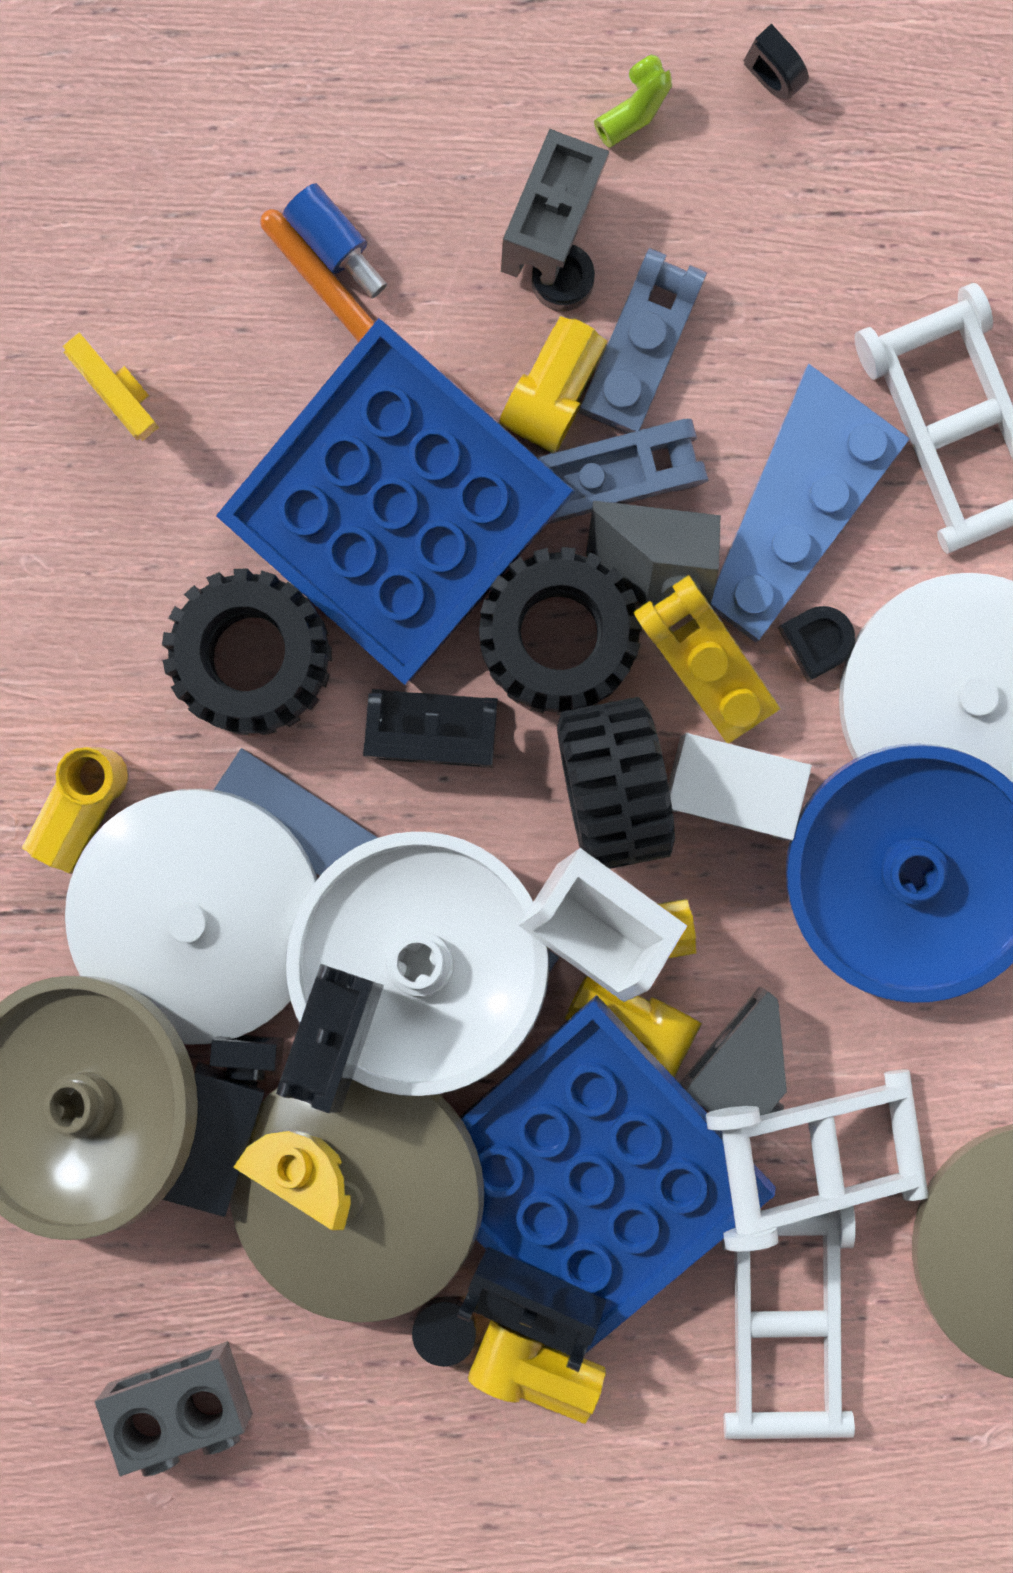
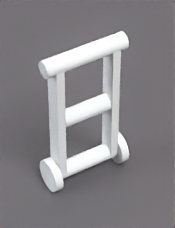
M976 283L961 287L958 291V303L879 337L871 327H867L856 332L854 338L858 357L868 376L873 380L884 376L946 525V528L937 531L938 541L946 554L1013 526V499L964 519L936 452L938 448L998 423L1013 459V405L983 334L992 329L993 316L985 293ZM959 330L988 400L926 426L897 356Z
M900 1069L885 1072L886 1085L761 1116L759 1107L756 1106L730 1107L707 1113L708 1129L722 1130L736 1228L728 1230L723 1234L725 1248L736 1252L769 1248L779 1242L777 1227L901 1192L905 1201H917L928 1198L910 1070ZM888 1103L899 1173L844 1188L834 1116ZM808 1123L819 1195L761 1211L750 1137Z
M854 1206L777 1227L778 1236L823 1235L824 1310L751 1311L750 1251H734L736 1412L724 1413L725 1439L854 1438L855 1424L853 1412L842 1411L840 1248L854 1247L855 1213ZM723 1239L721 1240L723 1250H727ZM824 1337L825 1411L752 1412L751 1338Z

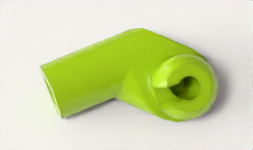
M651 54L633 65L629 71V78L638 90L630 98L594 120L595 129L602 142L608 148L648 125L672 88L670 70L665 72L658 56Z

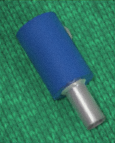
M317 183L304 188L287 204L282 215L333 274L346 269L371 299L378 296L386 288L387 283L362 255L368 242Z

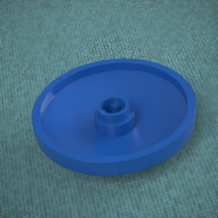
M921 743L900 744L868 752L853 759L829 776L804 805L798 818L794 838L789 842L786 859V886L791 909L803 937L818 958L837 976L864 992L885 999L912 1003L935 1002L967 994L984 986L1013 964V782L988 763L968 753L940 745Z

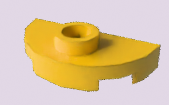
M80 332L62 346L65 349L63 353L137 441H144L159 428L140 405L149 397L148 393L125 366L114 374Z
M285 1131L266 1134L245 1149L233 1168L331 1230H344L351 1205L350 1195H345L344 1177L338 1166L342 1163L341 1159L321 1138L303 1132Z

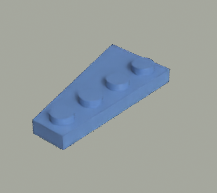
M810 364L807 365L803 372L787 415L775 439L774 446L717 577L711 607L715 613L755 643L760 640L910 439Z

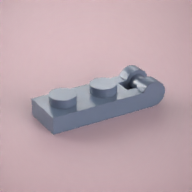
M649 248L579 412L627 434L641 429L707 275V272L691 265L686 271L665 262L667 255L652 248ZM655 286L677 295L671 310L649 301Z
M681 419L537 457L575 491L548 524L592 513L593 500L626 504L671 491L690 489L708 482L704 462H697L692 441L697 439L693 420ZM668 449L673 468L656 471L651 451Z

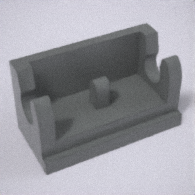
M549 129L503 237L501 272L517 278L524 264H529L542 272L540 280L543 285L548 286L554 283L559 268H563L606 165L609 157L608 150Z

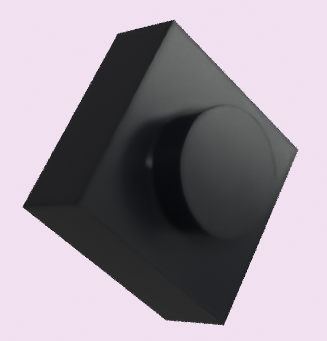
M242 1035L230 1039V1037L217 1036L212 1039L210 1066L227 1067L226 1077L263 1080L265 1079V1070L275 1071L282 1064L284 1038Z

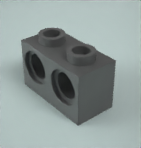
M228 1341L110 1382L95 1400V1405L120 1477L141 1470L144 1477L159 1474L175 1466L180 1461V1455L202 1448L204 1455L222 1452L240 1441L239 1435L245 1432L253 1414ZM200 1391L213 1393L221 1401L223 1411L215 1415L202 1413L196 1408L192 1394ZM137 1413L150 1414L158 1421L161 1433L155 1436H147L140 1433L134 1426L132 1415Z

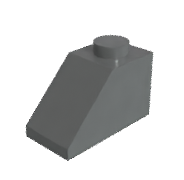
M593 500L586 556L588 557L590 552L601 557V564L607 569L611 570L615 567L624 576L622 583L627 590L632 589L637 601L642 605L651 601L655 606L675 592L672 587L674 584L690 575L711 606L719 571L721 515Z
M760 986L679 1083L693 1099L709 1112L730 1107L756 1106L759 1107L761 1116L784 1109V1105L779 1102L787 1092L779 1003L776 997Z

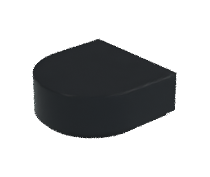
M772 23L755 38L743 60L745 62L744 65L770 93L782 99H790L809 80L808 70L802 58Z
M819 606L811 608L777 627L807 682L842 664L850 656L855 644V632L851 621L844 613L833 607Z

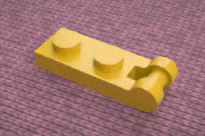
M688 575L672 586L675 590L673 594L655 606L649 601L634 611V614L649 638L659 648L725 742L729 744L781 710V708L695 582ZM691 614L694 618L675 632L671 630L670 627Z

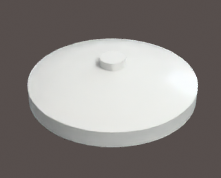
M960 573L936 577L921 582L900 593L876 611L857 635L854 648L845 661L840 681V719L843 734L853 759L889 746L916 743L934 744L968 753L988 763L1013 782L1012 580L978 573Z
M200 788L168 791L139 801L116 814L102 826L83 850L70 879L66 897L65 923L69 949L80 976L110 979L138 991L165 1014L184 1044H211L212 1039L217 1036L230 1037V1039L237 1038L268 1022L291 1001L286 974L289 935L296 913L304 897L318 878L308 855L297 838L277 817L263 807L248 799L218 790Z
M433 832L396 833L374 839L354 848L336 860L312 885L296 913L290 931L286 957L287 985L291 1003L299 1023L321 963L384 985L352 1080L382 1092L407 1096L441 1094L479 1081L502 1066L522 1045L534 1027L545 999L549 979L548 947L518 926L533 903L531 896L520 880L495 856L477 845L450 835Z

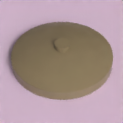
M61 976L36 981L20 988L0 1002V1215L25 1231L38 1236L59 1240H79L100 1236L124 1228L150 1212L174 1186L189 1157L195 1136L198 1109L197 1086L189 1054L173 1024L153 1002L138 991L110 979L94 976Z
M354 1080L350 1084L342 1111L330 1114L311 1108V1104L281 1097L276 1094L277 1089L270 1093L261 1102L248 1146L266 1134L285 1131H299L321 1138L341 1159L342 1163L338 1166L344 1177L345 1195H350L351 1205L344 1230H331L239 1172L230 1200L231 1213L241 1244L259 1273L273 1288L296 1305L317 1315L345 1322H375L391 1319L422 1306L436 1296L457 1273L471 1252L479 1232L484 1206V1182L479 1156L471 1135L451 1105L440 1094L424 1096L397 1095L367 1087Z
M1013 1124L986 1132L966 1143L953 1153L934 1175L927 1187L928 1198L921 1200L917 1210L912 1235V1260L915 1278L923 1301L934 1321L946 1336L975 1362L991 1371L1013 1378Z

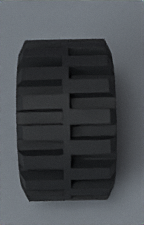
M562 547L561 552L549 553L548 548L534 551L533 557L525 561L520 557L509 565V571L502 577L498 575L492 583L491 592L487 600L484 599L480 612V646L483 660L489 669L490 676L496 685H500L507 693V696L516 703L521 702L531 707L530 710L540 713L548 711L557 712V715H560L563 711L597 705L598 702L609 697L630 672L641 644L639 643V635L642 631V626L634 614V611H636L635 605L638 601L633 590H627L623 585L622 580L624 576L615 567L609 570L601 564L602 558L589 552L588 557L575 554L576 548ZM551 597L569 598L582 604L593 616L597 625V642L591 655L580 665L565 670L550 669L535 662L527 653L521 637L522 623L529 609L541 600Z
M248 568L233 569L234 575L227 577L218 572L206 577L209 584L204 588L199 589L194 585L184 594L189 601L182 609L174 606L169 616V619L174 622L171 633L164 632L162 646L168 649V659L162 660L165 674L172 677L175 685L171 686V689L176 697L185 702L189 707L188 710L199 719L235 734L250 736V733H260L262 735L276 733L277 728L284 725L290 727L300 721L299 715L307 708L312 710L318 703L317 695L321 687L326 688L330 674L327 672L328 661H332V647L328 644L327 640L328 631L309 600L289 582L285 583L279 580L275 574L261 571L260 575L252 574ZM246 618H263L275 625L283 636L285 655L282 666L269 683L251 691L233 689L227 686L217 675L214 665L216 644L222 633L235 622Z
M639 697L561 712L557 725V734L579 847L609 869L671 857L675 842V827L670 791L656 728L651 713Z

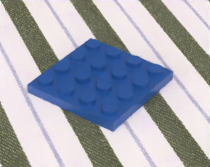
M378 318L217 513L216 517L399 681L406 685L414 679L491 590V585L498 575L502 577L509 569V565L517 560L575 491L385 321Z
M597 995L460 1116L476 1147L483 1174L484 1206L476 1240L485 1249L491 1247L606 1300L597 1332L591 1345H588L586 1353L723 1240V1234L726 1231L736 1228L722 1130L708 1129L706 1121L707 1112ZM754 1164L761 1208L775 1196L776 1186Z

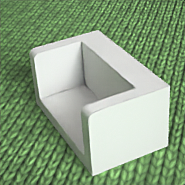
M685 733L680 736L668 783L673 812H682L772 835L773 838L780 840H793L812 765Z
M581 848L556 865L518 925L623 1002L647 992L651 988L687 927L679 919Z

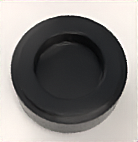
M572 244L563 268H559L553 284L543 285L540 280L542 272L533 266L532 288L537 299L549 309L555 311L574 310L584 304L592 292L595 278L593 262L583 249Z
M451 1297L434 1298L420 1308L414 1319L412 1329L414 1347L418 1354L432 1365L441 1367L456 1365L463 1361L474 1347L476 1321L474 1315H472L469 1322L457 1317L463 1304L458 1299Z

